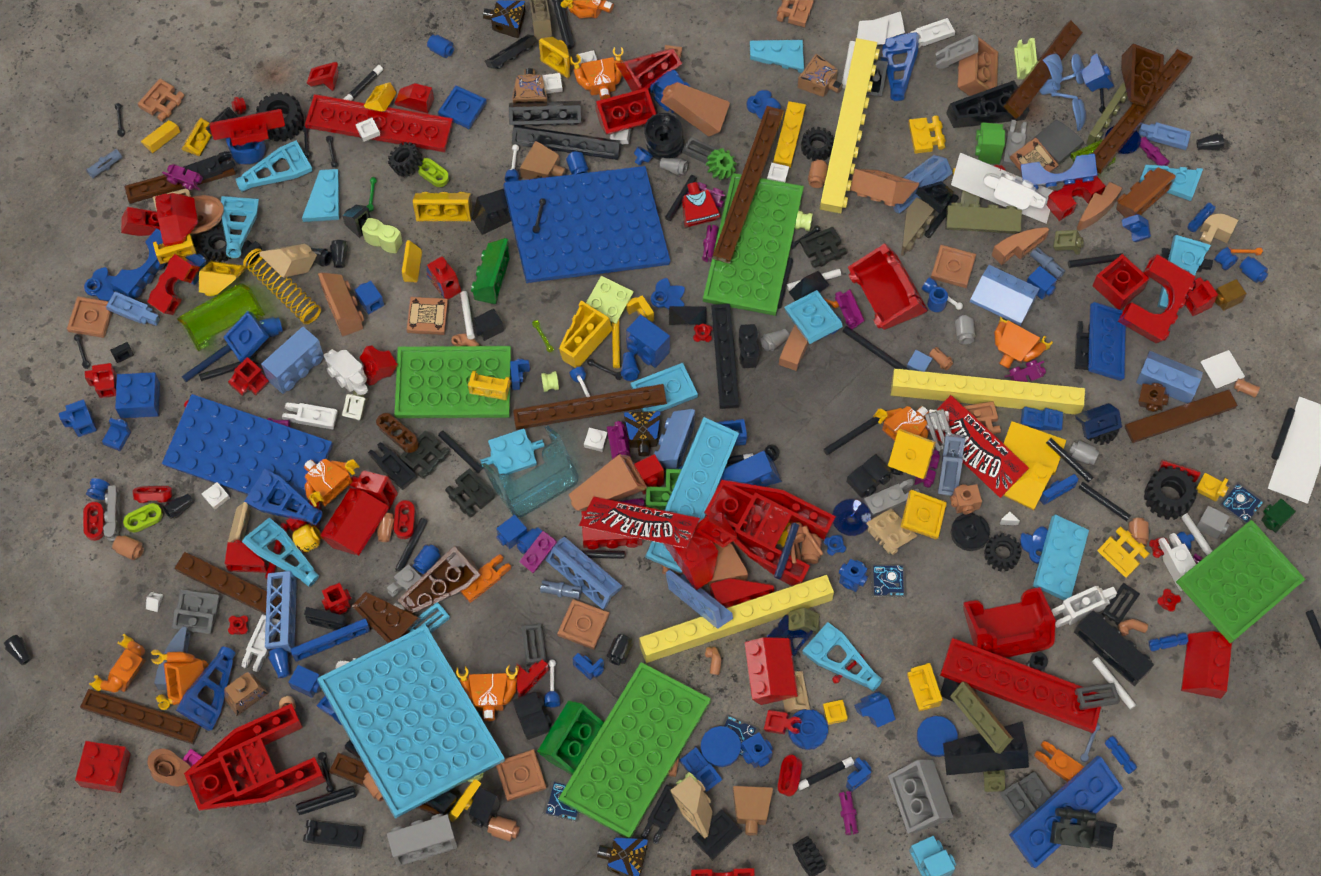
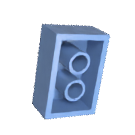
M301 327L261 365L269 382L284 394L286 391L291 390L300 378H304L311 368L320 364L324 356L319 340L305 327Z

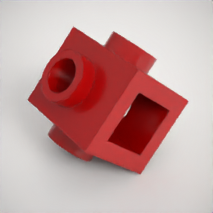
M340 583L322 590L325 599L321 601L326 611L330 610L331 613L340 615L345 613L348 608H351L349 604L351 596L347 589L343 590Z

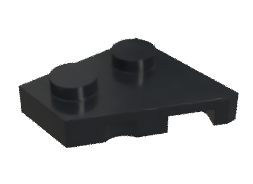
M940 181L919 187L915 194L939 214H942L954 191Z

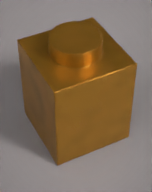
M1235 279L1217 288L1218 296L1215 303L1225 311L1242 303L1247 293L1238 280Z

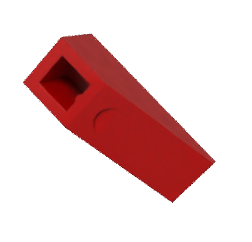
M127 207L121 217V233L149 236L156 228L160 230L156 211Z
M728 578L711 583L710 593L725 608H729L774 593V586Z

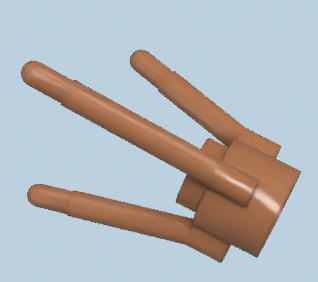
M797 523L799 529L791 549L792 563H796V556L798 560L802 561L798 543L804 541L805 535L818 553L823 555L822 550L809 533L808 527H803L801 523ZM789 525V526L787 527V532H788V533H789V530H790V528H791V525Z

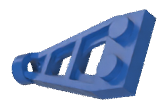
M917 32L887 38L885 44H883V57L888 58L886 71L891 88L890 98L894 101H902L905 97L918 53L919 35ZM908 53L905 63L894 64L893 55ZM905 70L903 79L894 80V71Z
M264 469L244 501L249 506L263 513L306 521L313 525H316L322 517L321 510L311 506L280 476ZM276 489H281L286 494L281 505L269 503ZM293 499L302 504L296 513L287 510Z
M224 646L220 648L214 660L185 692L176 709L177 712L207 731L213 729L221 713L225 697L224 689L227 687L233 658L236 654L232 649ZM215 668L222 672L219 685L209 680V676ZM204 686L214 690V698L211 705L198 698V693Z

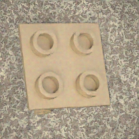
M893 509L885 511L866 523L868 533L876 538V541L881 539L879 544H884L883 547L888 554H896L899 547L917 537L915 532L900 527L902 519Z

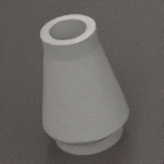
M662 158L660 168L678 176L685 175L688 162L683 158Z
M786 329L764 334L761 338V345L766 351H774L788 339L789 333Z

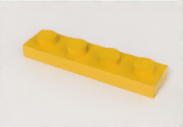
M788 101L773 163L791 168L806 104Z

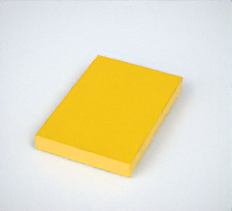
M1011 421L1004 445L1021 461L1038 462L1053 469L1052 475H1055L1061 457L1046 442L1052 438L1064 449L1066 440Z

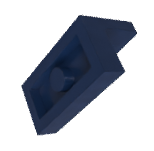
M1110 403L1075 415L1076 420L1082 423L1083 434L1086 439L1122 428L1120 411Z

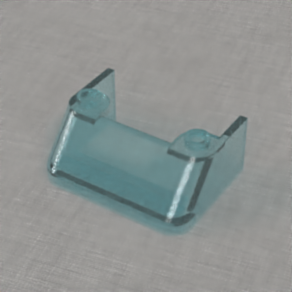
M548 425L545 429L552 443L547 445L542 451V458L545 463L512 482L507 474L497 475L487 463L482 464L493 488L512 515L515 514L517 518L529 514L572 488L578 482V473L560 435Z

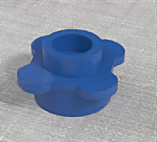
M841 535L825 538L824 544L827 545L828 555L833 556L835 553L845 552L846 547L843 545V537Z

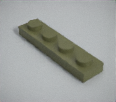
M1124 83L1121 84L1090 132L1086 143L1089 146L1093 147L1096 141L1100 142L1104 135L1102 131L1104 128H1109L1112 122L1111 117L1113 115L1116 116L1121 108L1119 106L1120 103H1125L1128 96Z
M962 682L950 697L993 750L1001 754L1013 740L1012 736L969 684Z

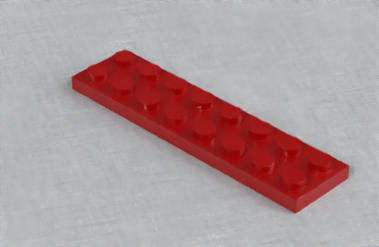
M315 94L305 121V127L309 129L361 138L356 124L373 118L380 136L371 140L394 144L402 143L403 145L404 142L408 144L411 142L417 148L445 152L453 125L452 118L387 107L385 111H377L365 108V103Z
M951 639L940 676L960 684L966 682L971 688L1094 733L1101 707L1080 710V702L1077 701L1078 696L1075 695V690L1084 687L960 640ZM1098 692L1085 693V694H1083V696L1095 695V694H1100V693H1098ZM1103 699L1085 701V703H1087V702H1093V701H1100V700H1103Z

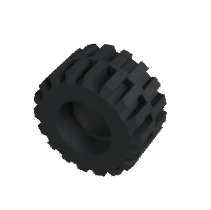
M278 92V94L271 93L269 97L266 95L263 97L264 101L260 100L259 106L256 107V114L281 109L283 114H287L284 118V127L268 130L269 139L274 138V141L277 142L279 140H282V142L286 141L287 138L293 139V135L297 136L299 134L298 130L301 131L302 124H304L299 101L293 95L290 96L286 92L285 94H282V92Z
M1168 466L1167 469L1164 467L1160 468L1159 472L1156 471L1151 476L1144 490V500H1147L1146 506L1151 507L1150 511L1157 513V517L1165 516L1166 520L1172 517L1175 520L1179 516L1182 517L1188 513L1192 507L1198 490H1196V482H1192L1194 478L1192 475L1188 476L1186 470L1182 472L1179 467L1173 469L1172 466ZM1171 487L1179 493L1180 499L1166 497L1162 493L1161 488Z

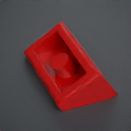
M1164 459L1161 460L1159 470L1163 467L1167 469L1168 466H1172L1173 469L1179 467L1182 472L1186 470L1188 472L1187 475H1192L1194 478L1192 482H1196L1201 474L1197 469Z

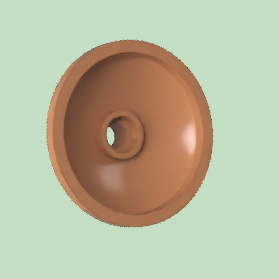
M206 195L193 197L195 199L198 223L190 234L206 232L220 222L224 208L219 199Z

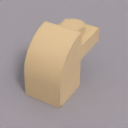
M1225 214L1209 216L1200 232H1203L1200 241L1210 245L1214 237L1228 243L1238 220Z

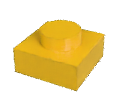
M843 700L823 704L828 725L847 721L848 718Z

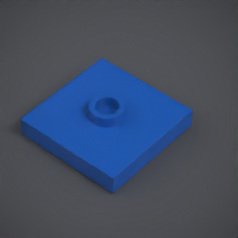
M455 85L439 109L438 115L452 118L454 123L470 129L486 105L487 99Z
M247 311L223 338L238 360L243 362L247 357L250 358L269 336L253 313Z

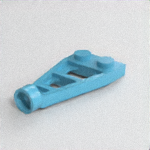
M296 140L278 148L235 180L240 191L243 192L252 187L298 178L312 172V167ZM284 158L290 167L289 170L275 172L272 167L273 164L279 159ZM268 168L271 173L270 176L261 179L256 176L258 171Z
M222 196L221 203L223 204L224 213L221 221L227 244L226 255L230 258H238L241 255L242 246L257 218L259 199ZM230 215L247 216L244 222H233L230 220ZM230 229L242 230L241 235L230 234Z
M271 518L265 520L244 537L242 542L255 554L285 571H291L294 576L301 579L308 587H311L319 578V574L314 571V568L296 547L291 538ZM274 540H279L285 547V552L278 555L270 551L267 546ZM292 554L300 564L294 567L284 559Z
M829 622L802 650V653L818 666L868 687L873 692L883 680L870 668L846 636ZM835 645L841 646L847 654V657L841 663H836L827 657V654ZM851 660H855L862 667L858 674H853L845 669Z

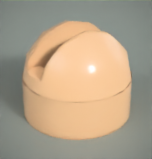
M292 696L282 697L279 701V709L286 706L287 703H292L294 709L296 708L295 700Z

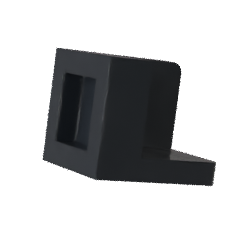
M249 240L245 241L240 258L244 260L247 254L254 249L259 248L262 250L261 245L257 241L253 243ZM253 253V254L248 258V260H247L246 263H249V260L251 259V257H252L255 253ZM258 253L251 260L249 265L253 264L259 258L260 253Z
M1096 820L1092 826L1091 847L1111 850L1117 824Z

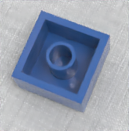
M641 314L626 329L627 349L629 352L634 353V355L637 354L641 357L645 364L656 368L670 353V335Z
M156 373L117 374L115 409L120 418L159 416L160 381Z

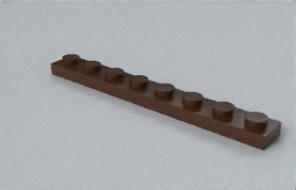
M1072 20L1064 25L1005 103L1004 107L1015 119L1021 116L1051 75L1043 59L1051 54H1057L1062 61L1083 33Z
M664 384L520 408L513 410L516 430L664 405L667 404Z

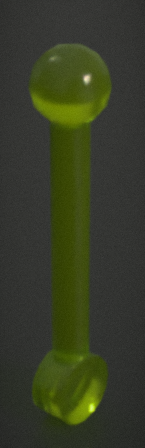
M534 320L532 326L539 332L547 347V352H552L554 348L548 343L540 329L539 321Z

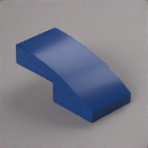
M1029 407L1022 409V425L1038 430H1062L1063 412L1045 408L1043 411Z
M696 747L679 759L684 768L703 784L706 789L705 792L722 780L713 766L705 760Z

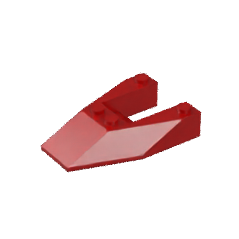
M721 480L704 512L706 516L709 515L711 517H715L721 512L737 534V538L733 542L749 558L773 575L782 551L775 547L788 523H801L803 527H808L810 534H816L819 538L825 540L836 517L784 490ZM789 555L784 573L779 580L791 586L800 584L806 577L810 565L798 559L793 564L792 558Z
M292 703L235 728L184 773L199 811L265 803L309 790L326 782L315 757L278 774L275 772L264 745L303 728Z

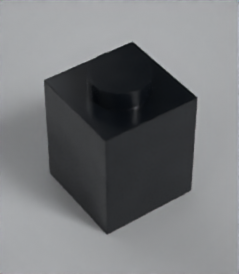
M494 308L474 318L475 326H473L476 335H481L484 341L504 331L503 323Z

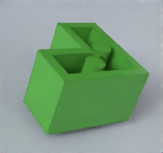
M981 123L980 130H976L975 140H977V145L975 147V156H978V160L987 164L999 165L1005 145L1003 124Z
M666 469L665 487H647L646 507L665 510L681 469Z

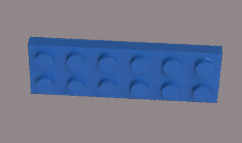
M1096 756L1014 829L1009 836L1030 866L1036 868L1061 846V844L1050 843L1052 823L1060 822L1061 817L1055 815L1056 808L1071 807L1073 810L1078 811L1086 809L1096 814L1119 794L1123 787L1103 758ZM1072 818L1070 824L1077 825V819Z

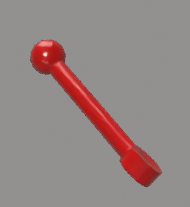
M853 661L846 670H851L857 662ZM834 676L832 678L833 683H839L840 678L843 676Z

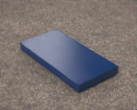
M1093 302L1090 304L1088 371L1121 381L1125 378L1126 326L1119 323L1118 320L1123 311Z

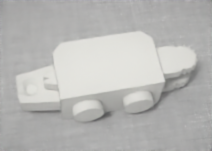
M992 173L985 175L983 181L994 189L995 198L1022 210L1028 208V206L1043 208L1047 197L1037 192L1033 183L1027 180L1022 182L1011 173H1002L1001 176Z
M332 349L323 355L328 365L327 372L332 378L335 377L342 388L345 387L349 392L354 390L359 395L367 393L368 388L365 385L367 377L363 366L347 350L336 352Z
M1172 533L1169 538L1174 547L1173 549L1170 548L1164 537L1158 541L1164 552L1163 561L1178 589L1183 591L1176 581L1192 569L1196 563L1185 543L1182 544L1178 536Z
M1094 586L1063 601L1062 605L1051 610L1054 616L1063 613L1065 616L1057 620L1055 626L1058 628L1068 623L1071 625L1085 619L1093 610L1096 613L1104 610L1110 604L1109 600L1116 597L1117 592L1115 588L1111 587L1102 590L1099 586Z

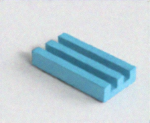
M437 602L418 616L421 619L412 627L410 632L414 631L413 628L437 609L439 612L418 628L426 625L430 633H432L449 620L450 616Z

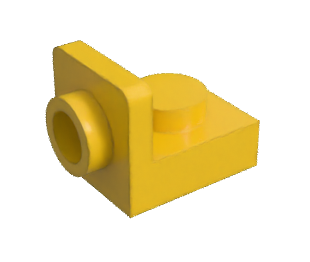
M643 295L638 298H632L626 304L629 315L637 311L638 315L641 314L649 321H654V312Z
M1204 473L1196 490H1198V493L1216 502L1219 496L1224 497L1229 488L1226 486L1228 479L1225 478L1222 482Z

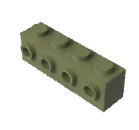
M951 203V206L948 205L946 208L945 230L1017 234L1021 232L1022 210H1018L1015 206H1006V209H1001L998 205H988V208L980 207V204H969V207L962 206V203Z

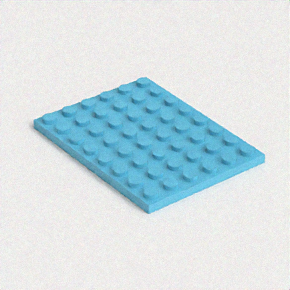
M426 625L317 678V682L394 818L413 810L505 761L503 754Z

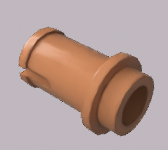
M935 347L929 353V356L940 365L941 369L948 370L952 366V358L947 357L938 347Z
M1238 378L1234 385L1236 392L1241 391L1254 398L1260 389L1259 386L1244 381V378Z

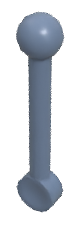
M1098 723L1094 733L1091 734L1084 754L1080 757L1082 762L1089 760L1090 748L1097 731L1101 728Z

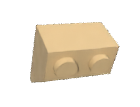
M306 244L266 250L259 254L283 278L309 272L317 256Z
M689 776L670 791L682 816L706 838L708 837L713 812L709 805L711 800L704 793L706 789L703 784Z

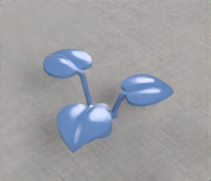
M1051 54L1044 58L1043 61L1048 66L1052 79H1048L1040 89V93L1042 95L1051 94L1052 97L1060 96L1073 99L1072 106L1077 131H1079L1086 121V109L1082 99H1078L1077 96L1057 93V91L1060 90V83L1075 76L1078 84L1084 83L1080 71L1084 69V65L1080 55L1074 54L1071 59L1074 73L1062 78L1063 66L1059 55Z

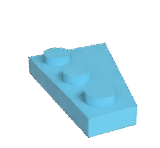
M803 40L750 41V59L770 65L774 63L781 65L785 69L793 68L802 73L804 71Z
M1145 165L1139 183L1145 179L1144 176L1148 171H1154L1159 167L1176 176L1171 189L1166 193L1189 201L1192 200L1203 171L1202 168L1188 170L1187 167L1174 169L1168 166Z
M338 169L319 171L302 217L303 222L339 220Z

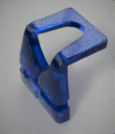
M785 615L778 623V627H775L767 638H789L792 655L796 656L803 644L811 638L813 631L811 630L809 633H806L801 629L789 630V616ZM793 639H803L795 649L793 646Z

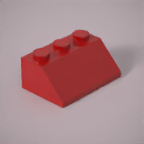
M648 87L596 101V113L606 135L644 125L650 117L656 114Z
M350 488L320 536L333 549L359 556L389 507L364 491Z
M581 511L582 517L584 516L586 511ZM582 527L583 548L592 550L599 547L614 549L619 546L635 548L638 545H642V539Z
M1221 632L1190 633L1187 635L1188 642L1186 644L1181 691L1221 699L1227 692L1232 643H1229Z
M759 638L744 642L752 700L760 705L798 697L790 639Z

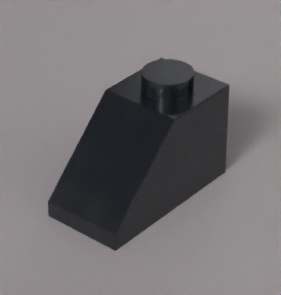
M878 56V60L874 59L873 65H876L875 75L870 77V81L873 84L871 92H867L868 95L882 97L888 64L887 57Z
M356 204L352 208L347 209L344 215H342L345 226L359 238L362 237V227L366 220L371 218L369 208Z
M480 787L477 789L469 812L473 825L479 828L483 826L488 828L492 816L495 817L500 808L496 795Z

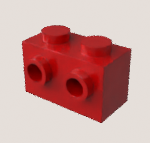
M655 454L634 464L647 487H661L664 485V469ZM646 489L641 491L643 495L646 494Z

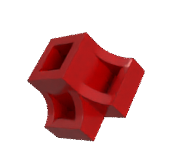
M1201 277L1194 280L1195 285L1193 289L1185 296V306L1192 316L1212 308L1218 296L1208 280L1203 281Z
M373 345L366 346L360 356L363 370L367 377L366 382L369 386L375 385L383 378L391 377L398 366L389 350L379 351Z
M248 357L234 370L233 376L228 381V384L241 396L248 390L256 396L269 383V380L263 375L262 369Z
M111 363L93 365L92 370L85 371L87 383L89 386L95 387L99 398L116 396L117 373Z

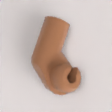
M457 334L451 339L452 344L455 346H480L476 340L468 339L467 334Z
M1129 619L1120 622L1117 628L1122 636H1126L1129 634V630L1132 629L1145 633L1148 629V624L1136 619Z
M707 647L705 656L712 658L709 674L719 675L721 667L719 651L715 647Z

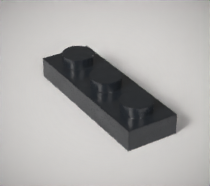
M527 34L485 60V63L489 68H501L504 66L505 61L513 60L519 56L518 53L530 50L537 40L534 35Z

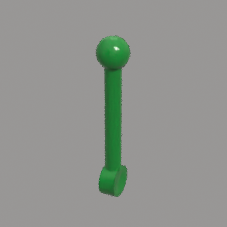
M375 177L370 178L371 189L369 204L367 205L369 212L374 210L372 203L374 185L377 182Z

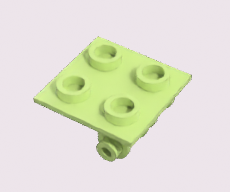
M601 276L586 304L606 315L611 322L617 324L634 291Z

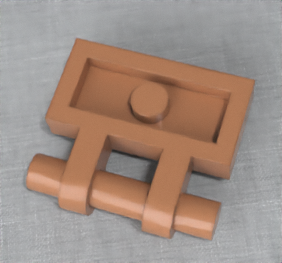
M781 0L782 5L778 8L777 20L782 22L784 17L787 16L789 17L788 23L805 27L815 0ZM790 4H793L792 9L788 8Z
M159 79L138 102V106L152 116L159 111L160 114L157 118L163 121L172 114L171 111L176 106L181 104V100L185 95L181 91L174 95V86ZM168 99L170 101L166 107L163 106Z
M994 401L963 406L978 421L984 424L993 435L1001 433L1000 426H992V422H997L998 420Z

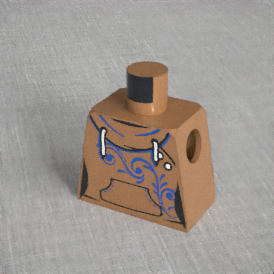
M815 54L798 77L799 89L822 97L830 89L839 93L843 84L837 81L838 70L818 54Z
M527 68L524 70V75L516 77L513 103L547 102L543 78L541 75H535L534 69Z
M246 672L224 689L225 701L236 716L269 694L259 679L250 672Z

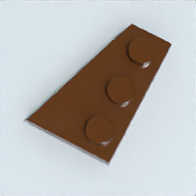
M364 592L352 605L387 643L406 635L421 619L368 592Z

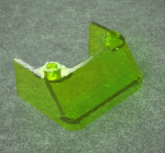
M241 283L182 314L177 320L193 347L200 351L209 345L208 341L211 340L212 336L236 324L247 311L252 312L256 319L259 318L258 315L263 317L265 313L252 289Z

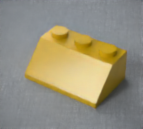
M415 193L413 207L416 221H471L472 200L470 193Z

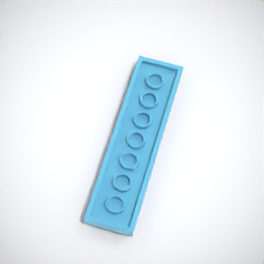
M705 417L702 419L664 511L700 518L699 522L704 519V512L716 491L739 435L738 432ZM651 541L645 558L681 573L682 570L664 544Z

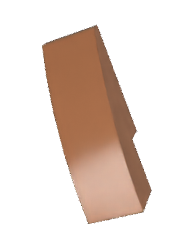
M1109 182L1102 195L1094 193L1079 221L1077 230L1081 231L1091 226L1106 215L1119 198L1122 187Z
M1047 227L1035 228L1012 235L994 246L992 256L1001 265L1014 255L1022 259L1047 238L1049 229Z
M794 325L779 358L780 366L797 371L809 344L796 325Z

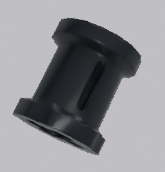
M1041 652L1033 653L1028 661L1029 667L1044 672L1048 664L1047 656Z

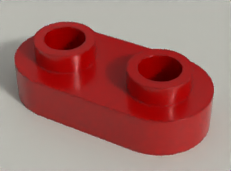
M169 486L137 487L132 491L133 499L139 503L149 501L162 503L169 501L172 497V488Z
M403 500L395 507L394 532L398 538L408 539L414 532L415 508L412 502ZM404 510H408V511H409L408 514H403L402 512H403ZM403 528L408 529L406 532H401Z
M98 502L88 503L83 510V531L86 537L92 541L99 540L104 535L105 511ZM94 512H98L97 515L92 516ZM96 529L98 530L97 533L92 534V532H93L94 530H96Z
M788 755L782 761L777 786L778 791L788 797L796 793L802 769L801 759L794 755Z

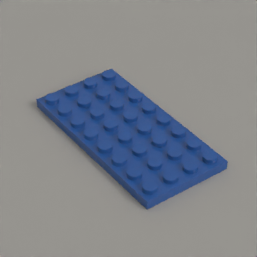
M191 394L162 461V465L212 483L218 482L221 486L247 495L264 469L280 476L309 503L310 500L306 497L304 486L306 483L305 475L308 471L304 469V465L309 460H313L318 464L323 459H327L333 443ZM276 489L269 502L281 505L286 494L281 489ZM293 499L287 509L297 512L302 504Z

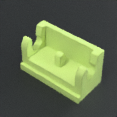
M1029 38L1027 44H1022V40H1019L1017 47L1014 48L1017 79H1024L1037 62L1035 38Z

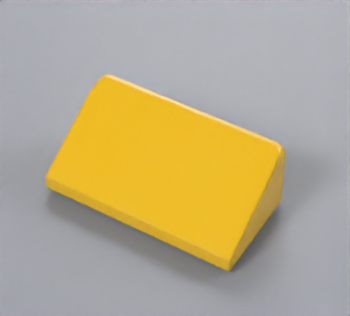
M391 82L376 86L365 102L364 107L385 111L396 95Z
M200 118L181 149L200 156L212 136L206 130L210 123Z
M168 120L141 140V143L151 153H154L180 133L179 127Z
M407 240L402 277L404 282H418L422 250L409 240Z

